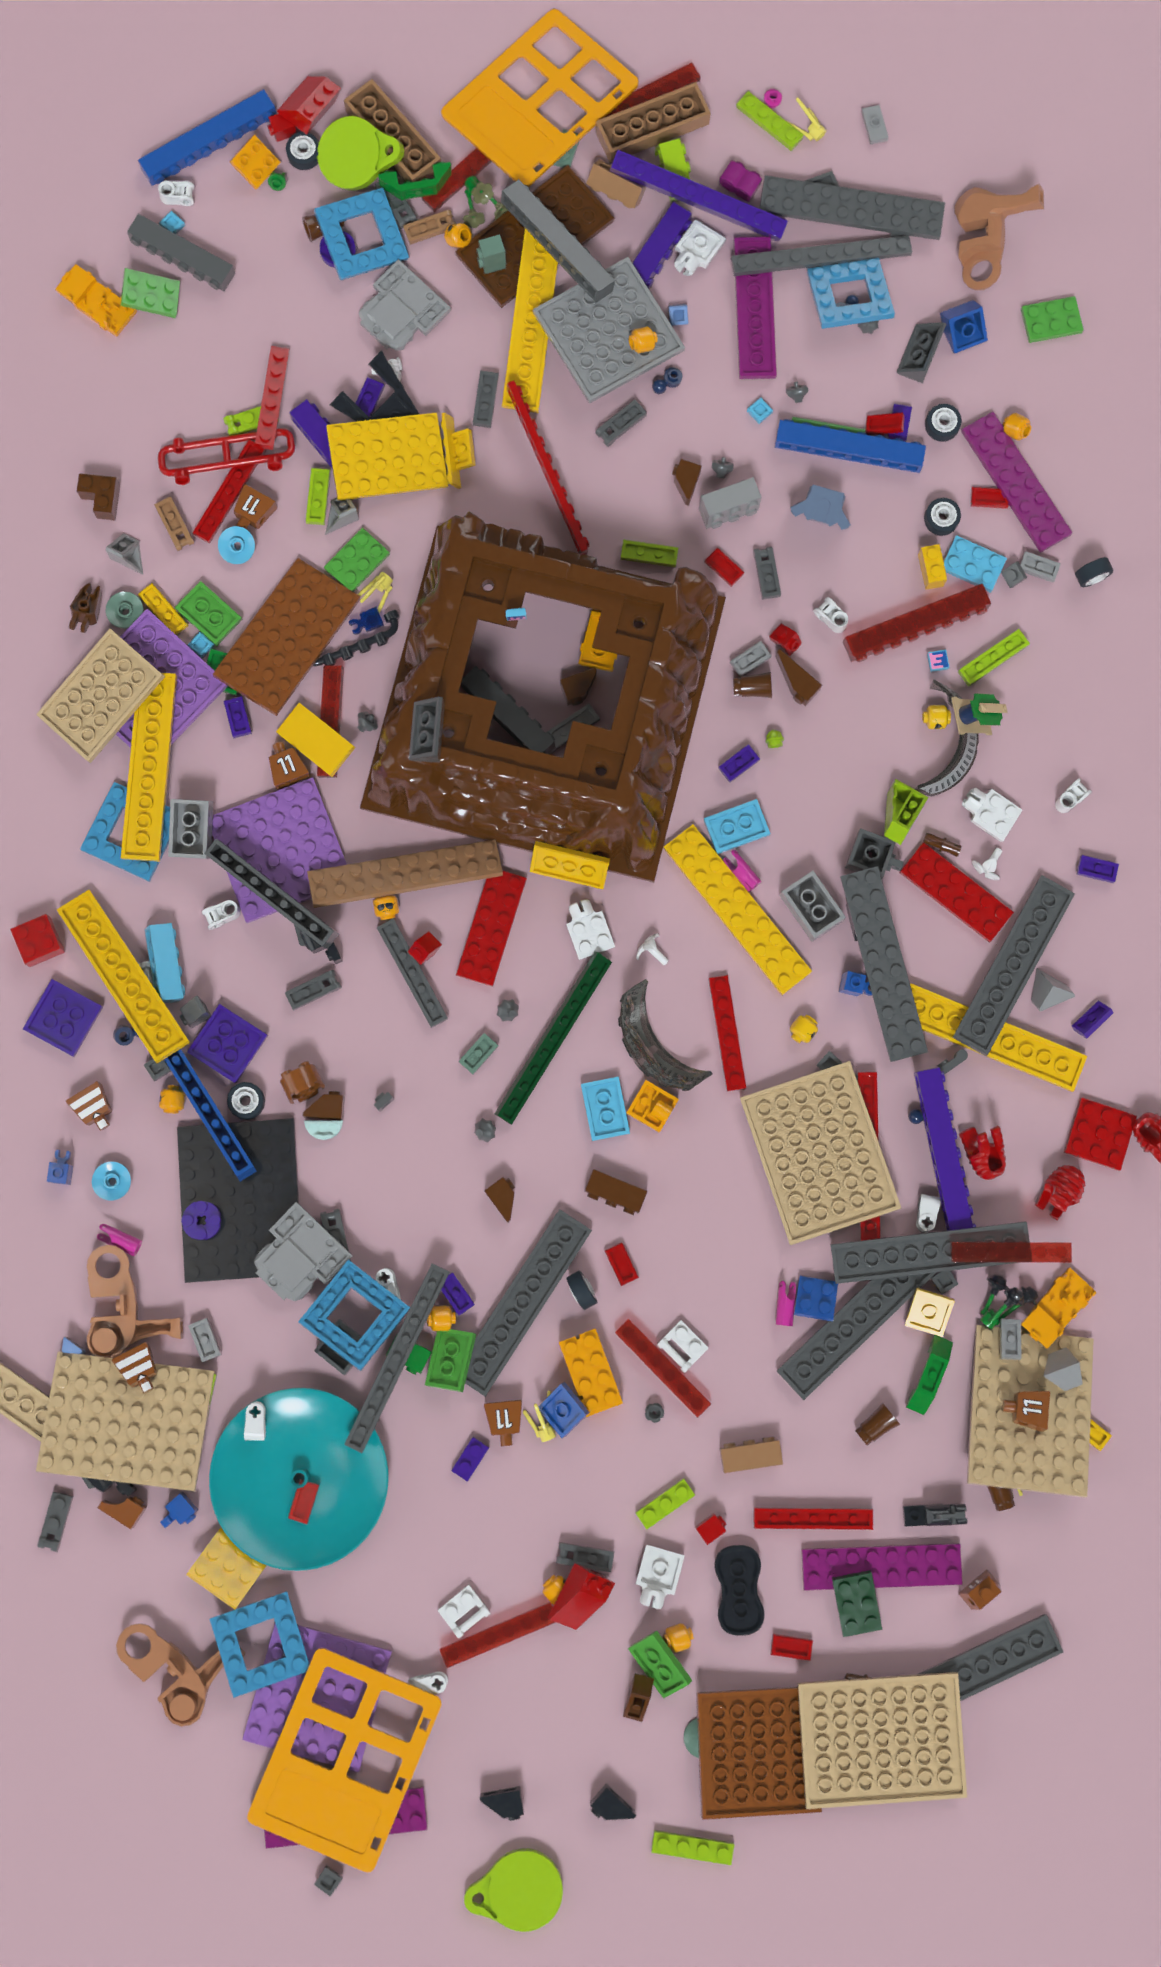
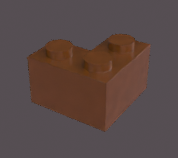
M79 473L77 493L80 498L94 500L93 512L97 519L116 521L120 484L117 478Z

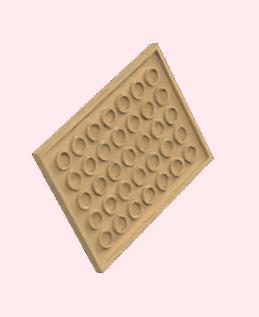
M850 1061L740 1098L790 1245L901 1209Z
M976 1325L967 1484L1086 1498L1088 1494L1094 1339L1061 1335L1048 1349H1045L1039 1341L1036 1342L1029 1335L1028 1331L1021 1330V1360L1000 1359V1327L990 1329L987 1326ZM1067 1347L1080 1363L1083 1384L1063 1391V1389L1043 1375L1048 1354ZM1050 1391L1048 1429L1040 1432L1013 1423V1413L1002 1411L1003 1400L1014 1401V1395L1017 1392Z
M57 1352L36 1471L196 1491L215 1371L155 1364L157 1375L150 1378L154 1389L143 1394L139 1385L135 1387L129 1386L111 1359L113 1358Z
M957 1672L797 1683L806 1809L967 1798L959 1678Z

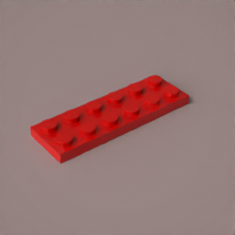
M924 842L900 871L901 875L989 943L1014 913Z
M503 871V876L486 879L456 976L493 987L527 878Z

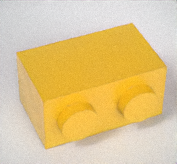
M940 544L921 547L918 558L925 590L944 587L947 576Z

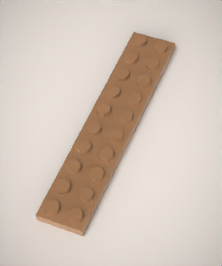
M496 839L312 870L307 871L313 908L498 877L503 876Z

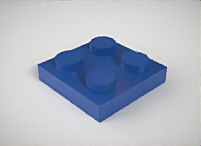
M800 1276L794 1315L833 1322L838 1284H835V1281Z
M565 1382L561 1383L538 1406L542 1415L561 1438L566 1437L590 1413Z

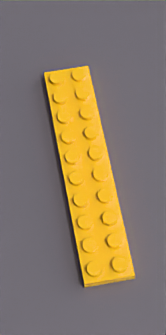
M526 228L502 408L515 410L507 392V383L514 380L516 386L519 385L523 392L521 397L524 402L528 403L530 412L538 413L548 336L533 314V309L553 298L558 262Z
M162 673L165 676L163 680L134 712L121 859L160 862L177 675L174 673Z
M694 824L663 847L781 995H784L812 972Z
M87 890L56 909L156 1064L189 1044L190 1042L91 891Z
M910 983L922 1030L979 1053L952 1038L968 1007ZM1006 1022L989 1054L986 1056L1071 1092L1075 1090L1087 1056Z

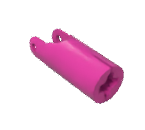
M732 850L731 853L736 858L738 866H734L726 857L723 858V861L745 889L750 892L762 881L736 850Z
M107 1224L99 1226L100 1230L106 1232L109 1236L100 1233L97 1235L98 1240L108 1245L117 1246L125 1253L136 1256L141 1247L142 1240Z
M781 1281L778 1290L775 1325L793 1326L796 1284L795 1282L790 1283L789 1293L786 1295V1283Z

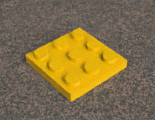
M220 1527L186 1575L230 1607L236 1609L267 1565L250 1558L229 1539L222 1527Z

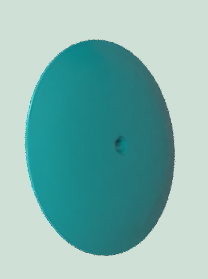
M291 1388L267 1394L254 1401L263 1403L266 1409L265 1441L244 1440L246 1409L249 1406L247 1405L230 1421L217 1442L209 1473V1490L214 1513L229 1539L242 1552L262 1564L291 1571L312 1570L330 1565L341 1560L360 1546L369 1536L381 1516L387 1497L389 1481L387 1458L383 1445L375 1429L363 1453L344 1445L360 1411L336 1395L309 1388ZM255 1406L251 1412H254L255 1416H257L261 1410H258L257 1406ZM297 1473L304 1475L305 1481L303 1484L295 1481ZM309 1481L320 1485L309 1522L304 1524L289 1519L288 1516L297 1488L304 1487Z

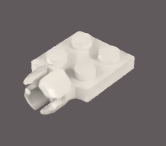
M695 219L676 245L675 250L680 254L675 260V268L678 272H681L685 267L686 271L683 273L685 276L692 275L697 267L706 269L725 243L726 238Z
M977 788L971 789L966 795L968 798L962 802V806L973 815L970 821L998 841H1004L1022 809L993 789L989 790L987 794Z
M588 899L579 901L583 912L580 911L577 902L569 906L572 921L566 924L579 960L593 955L595 951L600 953L615 947L603 912H595Z
M650 1545L645 1546L635 1583L642 1587L641 1604L649 1607L653 1595L652 1608L661 1609L666 1595H675L684 1555Z

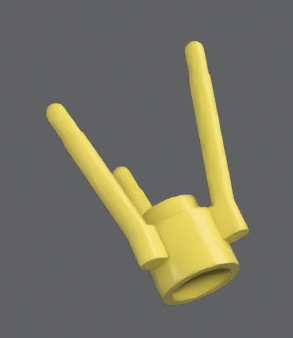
M797 97L796 101L812 122L808 127L809 133L790 122L788 123L810 141L813 139L819 141L827 130L820 124L812 110L806 108Z
M381 572L378 577L376 576L371 583L357 594L361 597L366 593L360 600L363 603L376 589L380 592L385 590L375 614L376 617L379 616L387 596L392 590L390 585L393 580L384 572Z
M547 1391V1396L551 1394V1391ZM534 1404L541 1424L538 1428L527 1411H523L537 1438L540 1437L542 1442L556 1437L555 1429L549 1422H544L538 1404Z

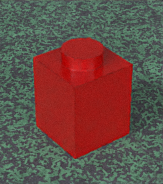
M280 114L268 117L270 125H267L270 136H274L276 142L288 139L297 133L295 126Z
M428 931L413 943L408 953L422 965L436 954L442 944Z
M713 1513L695 1526V1529L705 1543L709 1545L726 1532L724 1526L727 1524L720 1515L716 1517Z

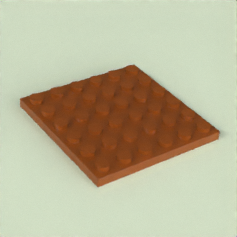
M798 1687L696 1692L701 1818L703 1820L822 1812V1808L806 1809Z

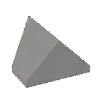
M336 498L330 501L331 507L325 535L359 520L357 510L350 499L337 501Z
M123 533L106 547V552L110 559L143 575L140 541Z
M1036 969L1031 1000L1040 1012L1075 997L1066 984Z
M1067 1347L1048 1354L1043 1375L1045 1378L1063 1389V1391L1083 1384L1080 1363Z

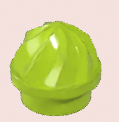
M771 730L766 736L765 743H767L768 748H778L783 746L782 741H784V737L781 732Z

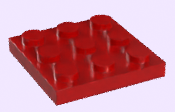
M1080 1098L1064 1153L1121 1171L1132 1135L1133 1124L1137 1116L1085 1098Z

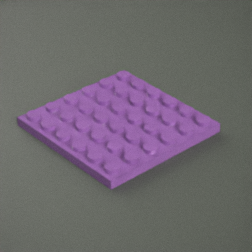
M146 609L120 637L159 672L177 675L172 745L228 686L213 677L214 670L153 613ZM134 713L116 733L130 748Z
M313 777L213 815L212 835L214 840L218 839L299 903L312 899L307 871L347 865ZM227 872L246 923L278 912Z
M276 1624L274 1625L264 1664L286 1657ZM298 1625L309 1664L317 1649L326 1648L386 1674L392 1653L391 1650ZM326 1667L312 1700L314 1703L353 1718L364 1696L367 1683L331 1667ZM306 1672L256 1690L242 1740L275 1749ZM379 1697L369 1718V1726H372ZM305 1718L295 1738L291 1752L301 1757L335 1766L346 1735L314 1720ZM366 1742L359 1743L348 1770L359 1772Z

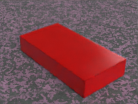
M904 413L867 415L866 434L903 433Z
M971 488V506L1008 509L1009 502L1001 494V489Z
M718 547L704 561L731 587L744 575V571Z
M623 1243L605 1250L621 1286L639 1278Z
M300 1479L299 1484H303L305 1480ZM308 1481L304 1487L297 1488L288 1516L289 1519L308 1524L320 1485Z
M773 1634L770 1654L811 1661L813 1640Z

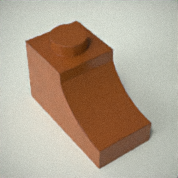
M130 1496L122 1503H112L103 1500L97 1508L127 1528L133 1529L147 1507L143 1505L144 1501L139 1497L134 1496L132 1498Z

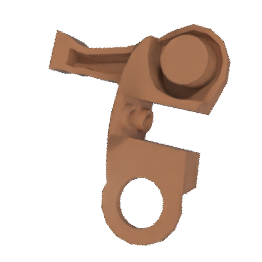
M1040 184L1031 187L1023 194L999 195L974 187L959 197L955 204V214L963 230L970 232L986 228L987 236L960 241L958 257L964 267L962 273L963 280L969 288L984 290L991 287L998 280L1002 269L1000 263L1005 244V218L1008 215L1024 211L1044 209V190ZM981 261L990 262L993 267L991 275L984 281L977 282L973 280L971 276L973 267Z
M112 1245L98 1247L91 1253L87 1261V1278L91 1298L120 1296V1299L116 1300L117 1312L120 1311V1316L91 1317V1327L87 1335V1346L92 1355L114 1358L135 1342L160 1334L183 1339V1318L138 1320L137 1293L129 1272V1258L122 1249ZM112 1253L120 1260V1271L112 1278H103L97 1272V1261L103 1254Z
M142 1623L132 1624L124 1629L118 1637L116 1644L120 1660L143 1682L150 1678L165 1663L169 1665L166 1667L168 1672L173 1677L176 1675L179 1677L157 1698L158 1702L162 1703L166 1717L173 1724L183 1727L192 1725L200 1719L209 1687L224 1667L219 1650L197 1669L179 1648L158 1636L156 1630ZM140 1632L148 1636L151 1648L147 1656L137 1659L128 1654L126 1641L131 1634ZM240 1647L241 1652H242V1655H243V1657H244V1655H245L246 1653H245V1652L242 1650V1648Z

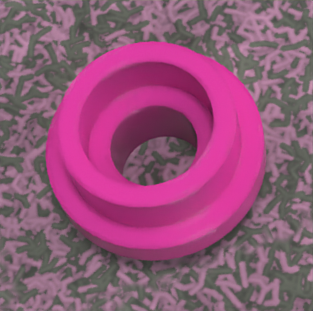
M770 89L764 95V102L770 108L779 106L782 101V95L776 89Z

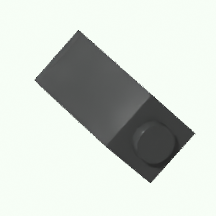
M198 995L180 1009L182 1013L180 1018L185 1026L188 1024L191 1028L211 1017L204 1001Z

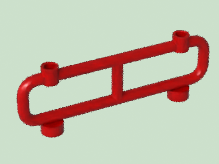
M278 428L276 429L275 439L277 436H285L287 438L288 449L285 452L231 460L229 444L248 441L249 439L255 440L257 432L185 443L182 438H175L172 445H167L160 449L158 453V467L163 475L175 476V482L178 485L188 484L190 482V474L266 462L269 470L279 471L283 467L282 460L290 458L295 452L294 436L289 430ZM222 445L224 460L222 462L168 469L166 467L165 456L170 452L181 454L185 450Z

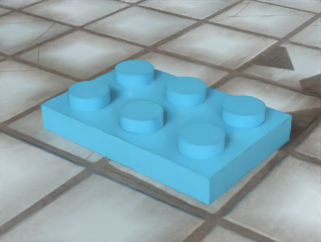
M956 535L944 560L945 572L991 593L1007 558Z
M757 799L704 818V823L717 854L771 834Z
M619 1077L581 1084L592 1141L630 1134Z

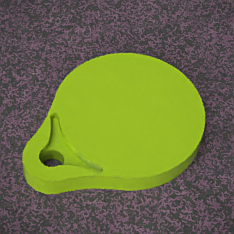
M347 116L334 121L324 131L318 145V163L321 172L330 183L344 190L355 191L369 186L378 178V174H382L390 167L398 164L404 156V146L396 138L382 133L370 122L360 117ZM393 146L392 154L388 155V149Z
M529 1848L515 1849L501 1856L485 1875L466 1889L464 1904L469 1912L493 1919L511 1930L519 1932L537 1930L549 1923L559 1910L563 1896L562 1878L557 1866L547 1855ZM482 1893L484 1900L481 1903L474 1902L473 1896L475 1894Z

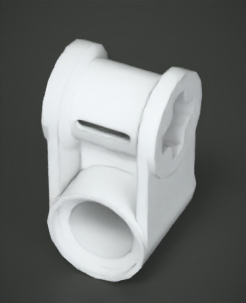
M163 181L159 184L158 191L160 199L164 204L182 206L194 204L192 198L193 183L188 181Z
M826 597L824 603L819 608H815L813 612L833 632L842 633L847 627L848 615L831 598ZM840 619L844 624L838 625L835 623V620Z
M1078 778L1057 799L1055 807L1060 813H1067L1078 803L1082 802L1092 791L1088 790L1081 783V779ZM1062 799L1067 800L1069 802V806H1065L1062 802Z
M232 900L224 901L202 911V915H205L209 924V930L216 929L225 923L235 920L241 914L239 905ZM229 906H235V911L232 914H227L226 912Z
M920 1194L916 1227L920 1232L927 1233L935 1227L940 1207V1197ZM925 1219H927V1222L930 1223V1225L926 1228L925 1224L922 1223V1221H924Z
M389 1268L379 1270L376 1274V1281L401 1300L394 1271ZM384 1272L386 1275H390V1278L387 1279V1283L385 1280L381 1279V1276L384 1275Z
M253 1402L246 1409L244 1440L265 1441L266 1409L261 1402ZM255 1406H257L258 1410H261L257 1416H255L254 1412H251Z
M437 1671L408 1679V1683L432 1694H438L446 1689L448 1677L444 1672ZM436 1678L439 1681H443L441 1686H438L437 1683L434 1684Z

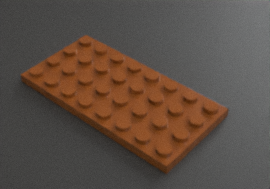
M297 558L214 671L213 677L277 716L361 600L360 596Z

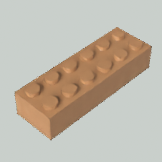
M373 79L344 99L345 112L349 116L360 117L370 122L382 133L396 138L403 144L404 156L393 167L406 182H417L425 178L430 179L433 176L432 165L441 162V158ZM393 146L388 149V155L392 154Z
M695 82L596 121L595 133L609 163H613L617 150L633 155L709 125L711 113Z

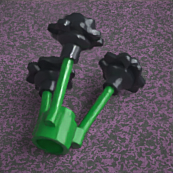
M994 1275L993 1278L986 1279L990 1282L992 1288L990 1290V1297L981 1311L983 1316L980 1320L988 1328L993 1329L995 1325H999L1000 1319L1006 1318L1019 1306H1023L1026 1303L1036 1305V1300L1039 1296L1031 1286L1027 1288L1022 1286L1021 1290H1018L1016 1287L1009 1288L1006 1286V1279ZM1005 1290L1004 1294L1007 1299L1004 1301V1305L998 1311L993 1308L989 1311L988 1309L994 1296H997L999 1291ZM1012 1304H1015L1010 1309H1008L1004 1314L1000 1315L1007 1307H1010Z

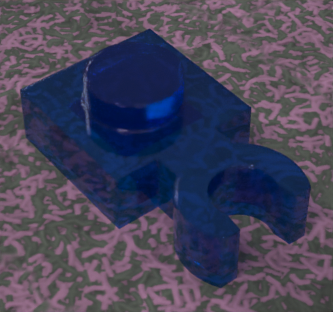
M377 607L360 613L361 619H352L348 622L350 626L358 625L356 629L352 630L354 635L361 633L364 628L368 633L384 626Z

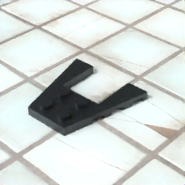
M382 350L368 365L394 393L369 418L344 391L329 404L356 422L419 415Z

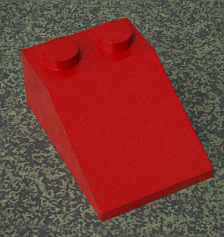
M574 1563L548 1619L577 1630L607 1601L615 1583L598 1572Z

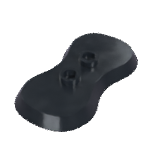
M733 1545L725 1547L717 1554L714 1565L722 1588L718 1620L722 1629L731 1635H750L762 1627L765 1617L764 1608L757 1592L761 1561L757 1552L749 1546Z

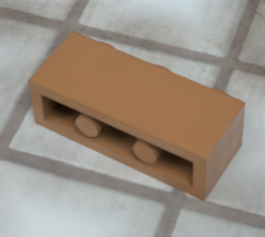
M600 159L595 162L586 184L591 186V189L596 192L607 194L609 199L622 202L627 208H636L642 200L646 187L610 172L611 165Z
M774 1437L762 1438L763 1442L755 1443V1440L743 1441V1445L738 1446L735 1445V1442L723 1444L724 1448H719L723 1472L730 1473L783 1465L780 1441L774 1440Z

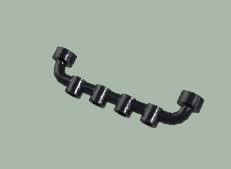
M392 610L383 615L386 623H391L389 630L379 632L370 638L359 640L350 646H344L333 653H327L318 658L313 666L325 664V667L329 668L336 664L335 660L342 657L343 661L354 657L352 653L359 650L362 654L371 650L370 645L377 643L379 647L387 644V638L393 636L398 630L397 620L400 618L398 611Z

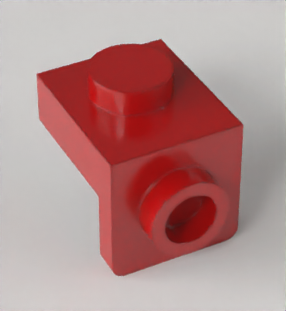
M782 623L769 636L770 640L784 648L789 656L802 644L797 632Z

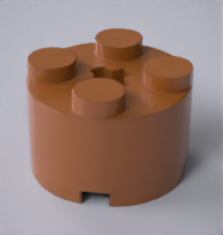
M309 1061L301 1063L298 1066L299 1068L293 1071L287 1070L281 1074L280 1084L291 1104H295L293 1100H298L299 1103L316 1096L319 1093L318 1089L322 1087V1090L325 1088V1084L316 1066L310 1064Z

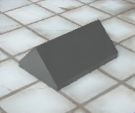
M945 322L915 325L897 370L899 375L923 384L946 327Z
M442 697L414 702L409 760L440 763L445 709Z

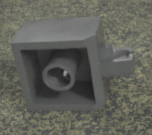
M860 828L845 868L858 872L878 866L881 879H883L885 871L890 872L891 869L901 871L904 862L895 859L896 855L892 854L896 842ZM869 852H872V858L868 857Z
M338 1319L334 1324L356 1342L361 1339L362 1336L341 1319ZM322 1341L314 1350L343 1375H347L353 1367L352 1364Z

